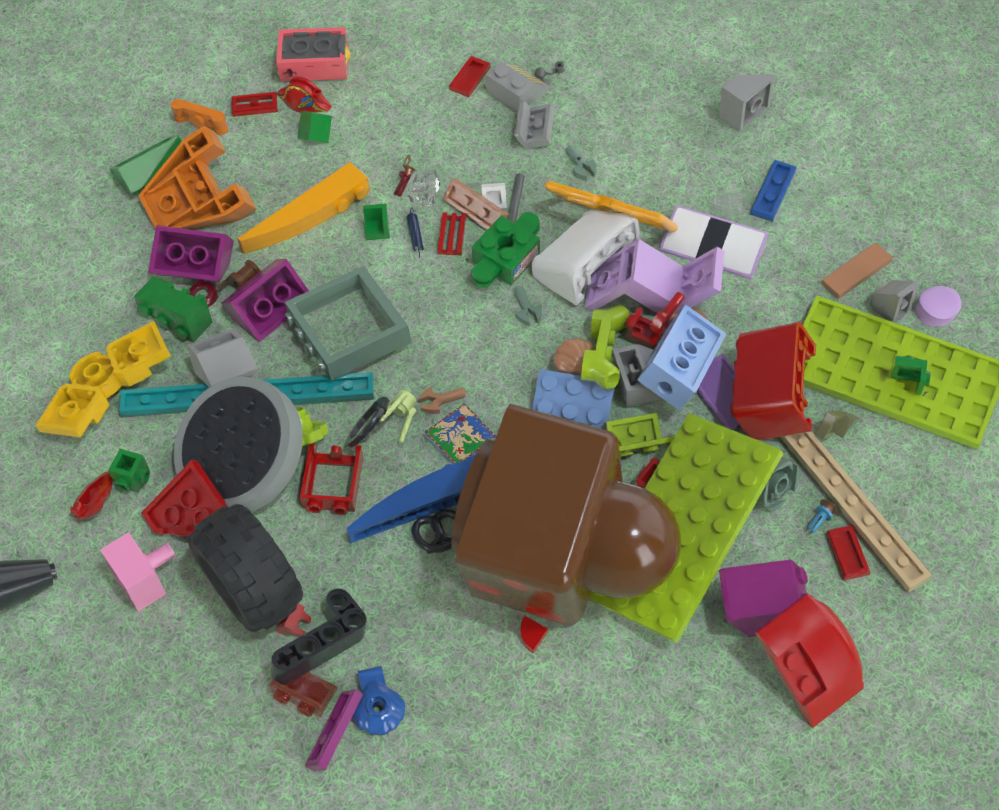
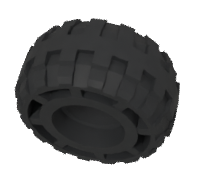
M234 504L230 507L223 506L195 525V530L188 537V545L216 592L250 632H257L261 629L268 630L297 609L296 605L303 598L302 586L281 549H279L269 532L266 531L261 522L249 509L240 504Z

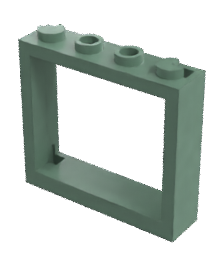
M364 266L285 302L287 313H284L288 320L289 326H295V333L299 341H305L308 354L311 358L315 357L317 359L316 364L320 372L325 371L331 381L411 343L407 323ZM361 288L389 329L330 356L303 316Z

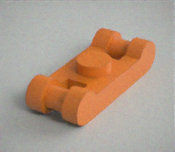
M175 99L171 102V109L176 122L184 123L187 121L199 128L206 126L213 129L217 135H224L228 132L223 112L181 99Z

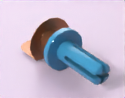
M826 499L820 500L821 506H817L815 509L817 515L807 526L808 531L818 519L819 521L810 531L811 533H815L824 520L830 521L833 518L832 513L839 517L838 509L831 501Z

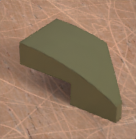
M829 411L815 434L822 439L831 437L833 433L843 438L852 424H856L860 418L847 412Z

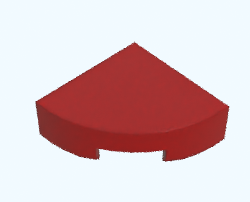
M524 616L520 627L521 638L525 647L534 654L548 633V628Z

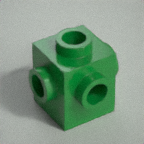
M119 449L108 470L115 486L123 491L132 490L139 492L143 484H146L150 477V469L144 456L124 449Z

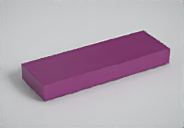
M354 689L341 693L305 767L312 771L326 770L363 696L361 692Z

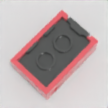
M346 27L279 30L277 68L280 82L290 81L296 76L304 77L308 80L347 79L348 59L351 54L348 50Z

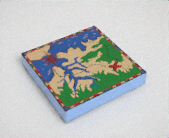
M465 403L425 431V436L450 463L455 464L475 455L487 438L496 439V435Z

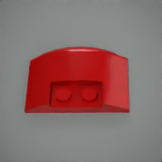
M805 594L755 631L756 636L807 723L812 728L864 689L862 663L852 636L836 613L826 604L814 599V596Z

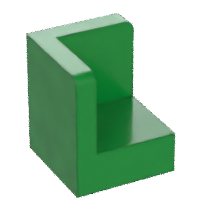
M301 111L298 139L328 143L332 116Z
M387 204L364 205L366 241L390 239Z

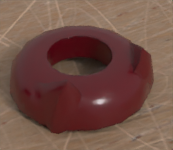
M204 280L197 281L189 289V295L194 297L198 291L207 290L208 295L205 297L208 307L212 306L219 298L216 287Z

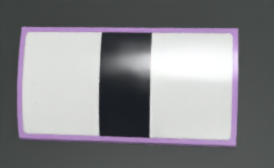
M676 205L670 220L678 225V230L676 232H665L659 251L693 261L710 250L719 247L725 251L723 271L752 279L766 246L768 232Z

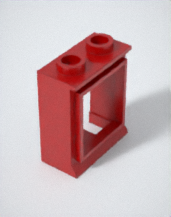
M315 443L309 444L300 494L303 509H307L312 513L331 510L339 515L355 512L364 459L361 446L356 445L355 455H343L342 448L337 445L331 446L330 454L317 453ZM317 464L354 467L349 497L312 495Z

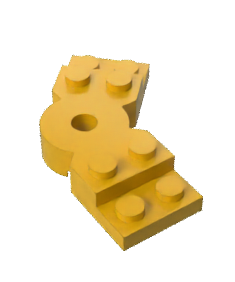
M155 321L109 343L106 348V355L101 354V352H93L76 362L69 374L71 384L66 383L60 386L35 426L39 432L81 438L90 423L98 424L109 407L107 398L116 393L121 386H132L151 376L150 367L171 357Z

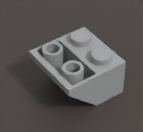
M234 329L187 345L193 371L208 387L225 379L251 377V375L259 373L243 337Z
M638 344L612 350V364L620 370L618 386L626 408L663 399L637 381L654 352L653 349Z

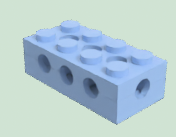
M685 304L670 322L637 381L680 411L696 393L726 333Z

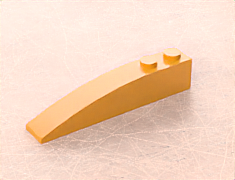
M351 162L347 163L238 237L241 252L246 254L288 240L316 227L339 212H345L350 204L367 196L370 191L368 177Z

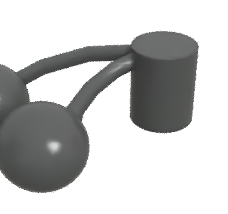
M557 61L555 63L556 72L554 73L546 72L544 68L538 67L535 70V76L543 83L550 85L551 82L544 77L546 74L553 75L558 73L559 75L565 71L564 63Z

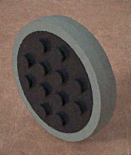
M233 377L214 384L192 403L181 421L174 446L176 474L191 460L198 461L228 507L240 504L251 512L264 507L286 487L300 459L303 441L302 425L294 404L278 388L256 378Z

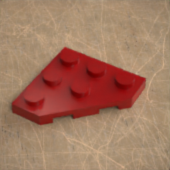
M191 460L141 514L154 533L189 536L195 530L196 524L221 507H228V505L198 461Z

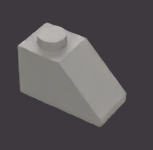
M892 280L885 286L880 285L873 292L871 306L886 320L895 323L910 312L918 284L915 281Z

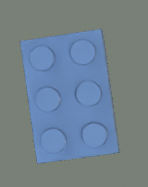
M540 369L532 409L575 422L591 424L593 427L606 430L605 422L609 421L615 387L604 390L596 382L581 380V376Z

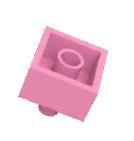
M128 532L100 549L111 572L138 612L166 595L155 569L176 557L167 542L146 555L145 553L143 554Z

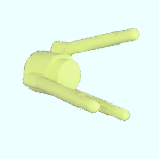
M400 390L396 397L392 399L386 414L379 421L383 422L392 412L399 417L407 415L399 437V443L404 441L412 417L417 412L413 407L416 404V398L406 390Z

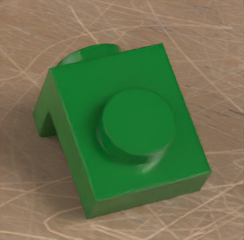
M896 356L891 370V378L917 382L916 394L921 395L924 386L928 387L930 383L931 371H927V360L914 359L910 356Z

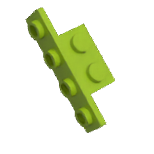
M657 412L605 422L606 430L614 433L618 439L620 456L633 454V449L643 447V452L658 450V444L668 443V446H670L675 437L673 435L661 438Z

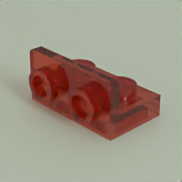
M309 672L288 684H280L274 680L269 684L275 700L284 705H287L288 702L296 705L297 710L308 717H311L312 714L321 717L337 691L336 685Z

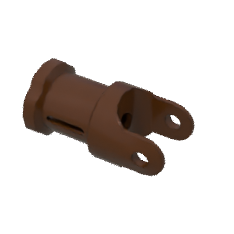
M247 260L245 266L236 273L232 272L219 284L218 290H222L227 285H232L238 290L260 272L259 267L253 261Z

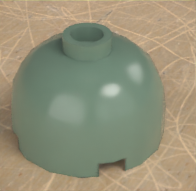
M784 457L780 459L757 500L760 505L771 510L779 509L787 501L780 499L790 489L795 492L799 481V468L793 464L794 462ZM774 494L780 496L779 498L773 499Z

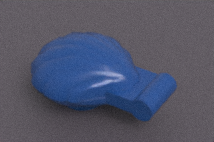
M382 666L358 671L363 696L352 717L361 730H365L371 735H385L391 730L396 729L400 721L403 720L405 716V701L401 698V695L386 687ZM381 705L384 708L381 712H375L373 710L374 707Z

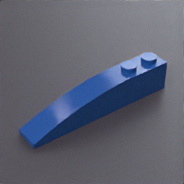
M475 455L456 464H447L442 469L411 482L373 506L347 527L350 543L417 520L422 516L458 505L467 473Z

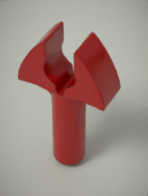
M676 292L663 312L656 314L649 327L650 331L659 336L669 326V319L685 298L683 293Z

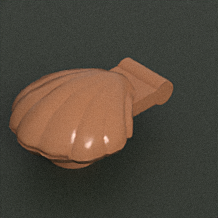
M580 338L566 339L557 347L556 354L554 355L557 372L581 376L585 350H596V347L588 340Z

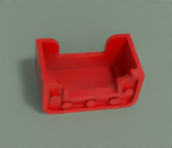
M795 322L740 333L739 338L736 340L737 359L734 361L735 381L732 382L733 403L730 404L731 416L736 418L743 432H746L749 437L756 440L811 432L812 420L811 418H805L804 407H808V402L803 396L805 360H810V357L816 356V344L802 323Z

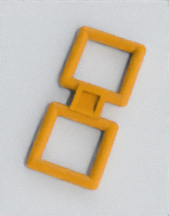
M553 181L545 183V188L566 201L596 210L629 214L638 219L640 223L669 232H676L678 230V225L661 213L630 205L601 194L597 196L596 194Z

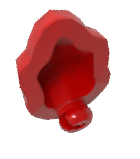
M108 471L102 473L89 483L77 497L73 507H70V511L75 518L81 520L91 518L103 508V503L110 495L113 479Z

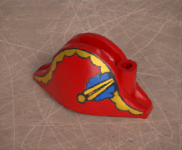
M293 77L289 84L281 88L277 93L290 109L299 113L301 111L314 113L328 112L332 107L322 94L321 89L304 77Z

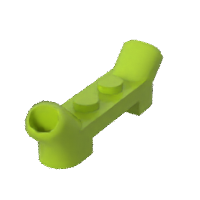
M616 305L607 310L594 309L592 314L591 338L598 340L596 350H585L581 380L594 381L604 390L617 386L620 379V370L611 363L613 350L611 346L615 344L616 332L625 329L626 321L630 315L629 310L623 305Z

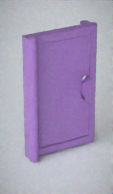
M721 354L713 359L697 389V393L722 426L734 430L741 426L730 413V404L733 403L732 382L735 381V370L726 356Z

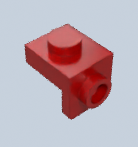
M638 307L635 314H630L626 321L625 328H628L626 339L654 350L662 334L658 336L650 331L649 327L652 321L642 317L643 309Z

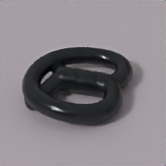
M445 509L433 516L418 518L413 523L411 530L416 544L428 554L445 552L452 549V536L445 534L441 519L450 517L454 520L456 511ZM424 524H430L434 532L435 539L431 544L427 543L420 535V527Z

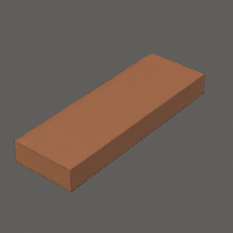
M457 178L451 179L443 200L460 212L466 213V216L487 230L501 215L508 218L509 214Z
M875 242L822 279L821 284L837 299H840L891 263L893 257Z

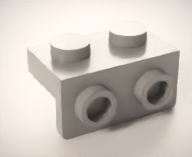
M525 100L520 102L519 111H517V127L514 134L516 140L522 144L524 149H532L551 143L555 110L551 103L530 108Z

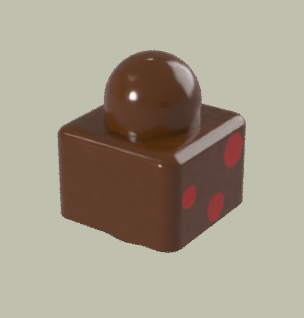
M511 403L504 413L496 439L487 438L479 447L471 463L458 501L452 531V552L456 556V565L472 597L567 626L576 624L582 618L591 591L623 599L643 596L654 591L672 574L681 550L679 525L669 506L653 492L623 482L619 442L614 433Z

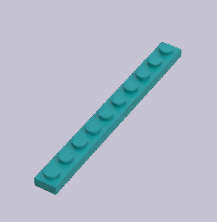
M373 372L345 374L332 381L328 375L262 380L278 388L293 404L374 399ZM206 384L121 390L119 412L121 417L187 412L192 403L209 387Z

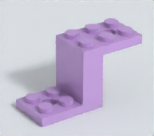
M638 239L610 256L591 274L592 283L587 287L585 309L593 311L626 294L658 313L665 309L676 292L683 293L685 298L675 312L679 313L685 304L692 308L721 292L725 251L716 247L682 266Z

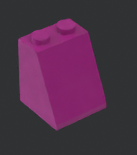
M791 559L719 569L726 620L748 637H756L755 631L802 596L808 594L805 586L808 583L807 574L803 567L798 566Z

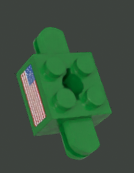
M525 212L515 223L501 215L472 246V259L476 265L472 268L471 272L473 283L476 286L486 288L497 277L512 285L530 266L535 256L540 254V238L536 236L540 231V220L536 214Z

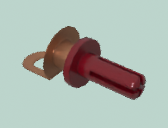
M407 155L403 163L404 172H399L401 180L394 191V194L396 196L398 194V197L402 196L408 182L414 181L412 175H418L417 170L408 166L411 161L410 155Z

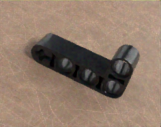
M336 588L327 594L325 604L327 622L273 653L271 677L276 683L288 684L363 639L367 617L346 590ZM326 638H333L335 640L329 641ZM310 651L312 654H304L303 652Z

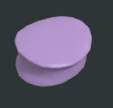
M934 286L926 289L920 294L919 302L915 308L918 319L924 324L935 327L950 323L961 309L960 295L955 290L945 286Z

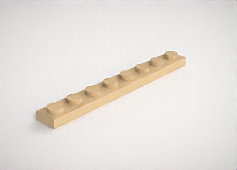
M812 432L780 437L908 593L930 580L931 573Z

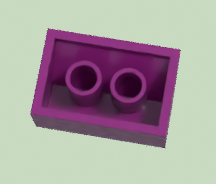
M156 225L148 273L220 282L230 265L234 240L227 234Z
M275 259L222 301L221 304L239 326L260 342L287 320L284 313H287L285 302L309 290L287 259Z

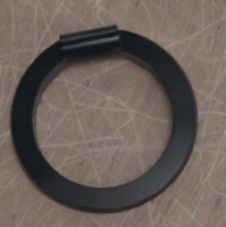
M387 397L377 399L361 416L346 440L348 447H354L362 441L376 426L382 416L386 414L390 404V400ZM374 413V415L371 417V419L368 421V423H367V424L364 426V428L358 433V431L361 429V427L364 425V423H365V422L370 418V416Z

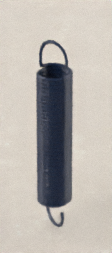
M411 207L413 212L407 215L413 250L415 251V247L418 246L420 258L419 247H421L422 251L424 247L418 217Z

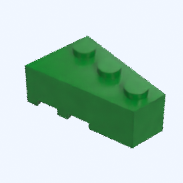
M153 276L134 295L138 312L146 318L151 316L164 329L169 327L181 340L187 338L194 343L213 323L204 295L198 294L194 297L189 295L190 291L183 288L181 291L173 289L175 287L174 284Z

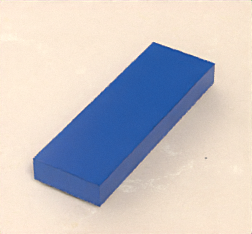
M774 160L750 215L773 222L796 172V166Z

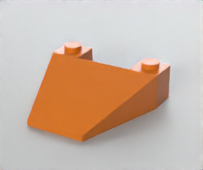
M202 126L180 143L138 195L155 229L156 225L195 229L236 222L257 210L248 191L238 184L234 183L224 191H221L207 164L226 151L217 134L206 126Z

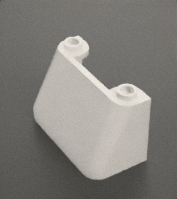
M592 209L585 212L576 223L541 254L535 256L532 261L533 277L574 305H578L584 299V295L581 293L585 284L589 286L592 283L591 274L617 250H621L640 239L638 219L629 214Z

